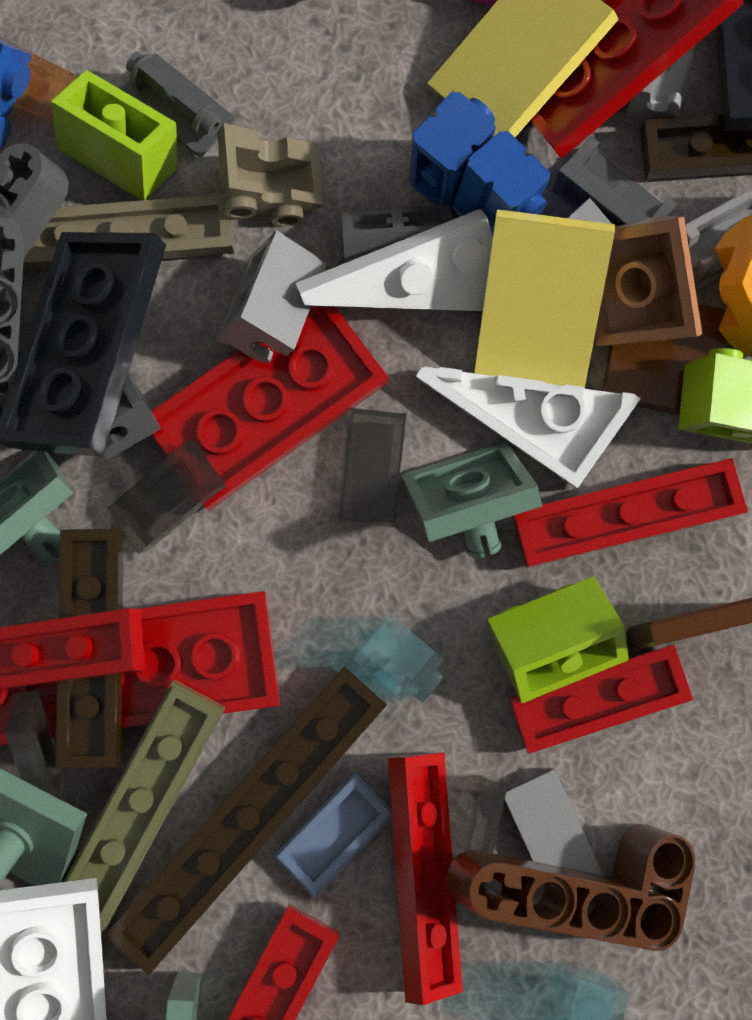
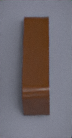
M637 824L629 828L621 838L612 877L480 850H467L459 854L451 862L447 872V885L450 894L458 902L488 920L660 951L673 946L682 932L695 870V854L692 846L686 839L648 824ZM659 848L658 859L653 865L654 854ZM493 878L502 883V889L500 892L495 888L480 886L481 882H491ZM544 884L543 897L533 906V895L536 889ZM597 895L595 908L587 915L588 905L594 896ZM648 907L646 918L641 923L642 914Z

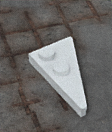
M478 209L299 281L296 285L304 305L483 311L493 240L488 218L481 209Z
M424 366L416 375L419 381L575 489L582 483L641 399L632 393H612L584 389L582 386L547 384L544 381L502 375H498V377L444 367L432 368Z

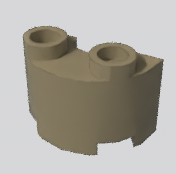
M223 123L217 132L222 198L226 217L231 219L271 218V223L277 227L297 226L303 223L304 213L324 206L319 144L290 137L277 141H265L259 139L258 130Z

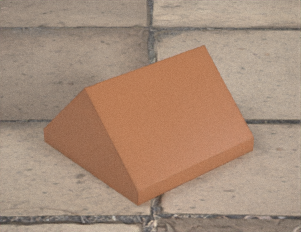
M659 216L615 226L612 250L595 332L596 346L689 338L701 335L702 328L684 216Z

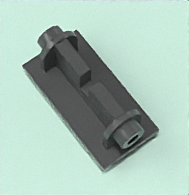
M135 52L127 61L126 70L131 73L130 80L121 90L175 121L177 140L198 157L202 158L218 140L217 132L223 123L233 124L236 120L231 113L158 54L143 55L140 52Z

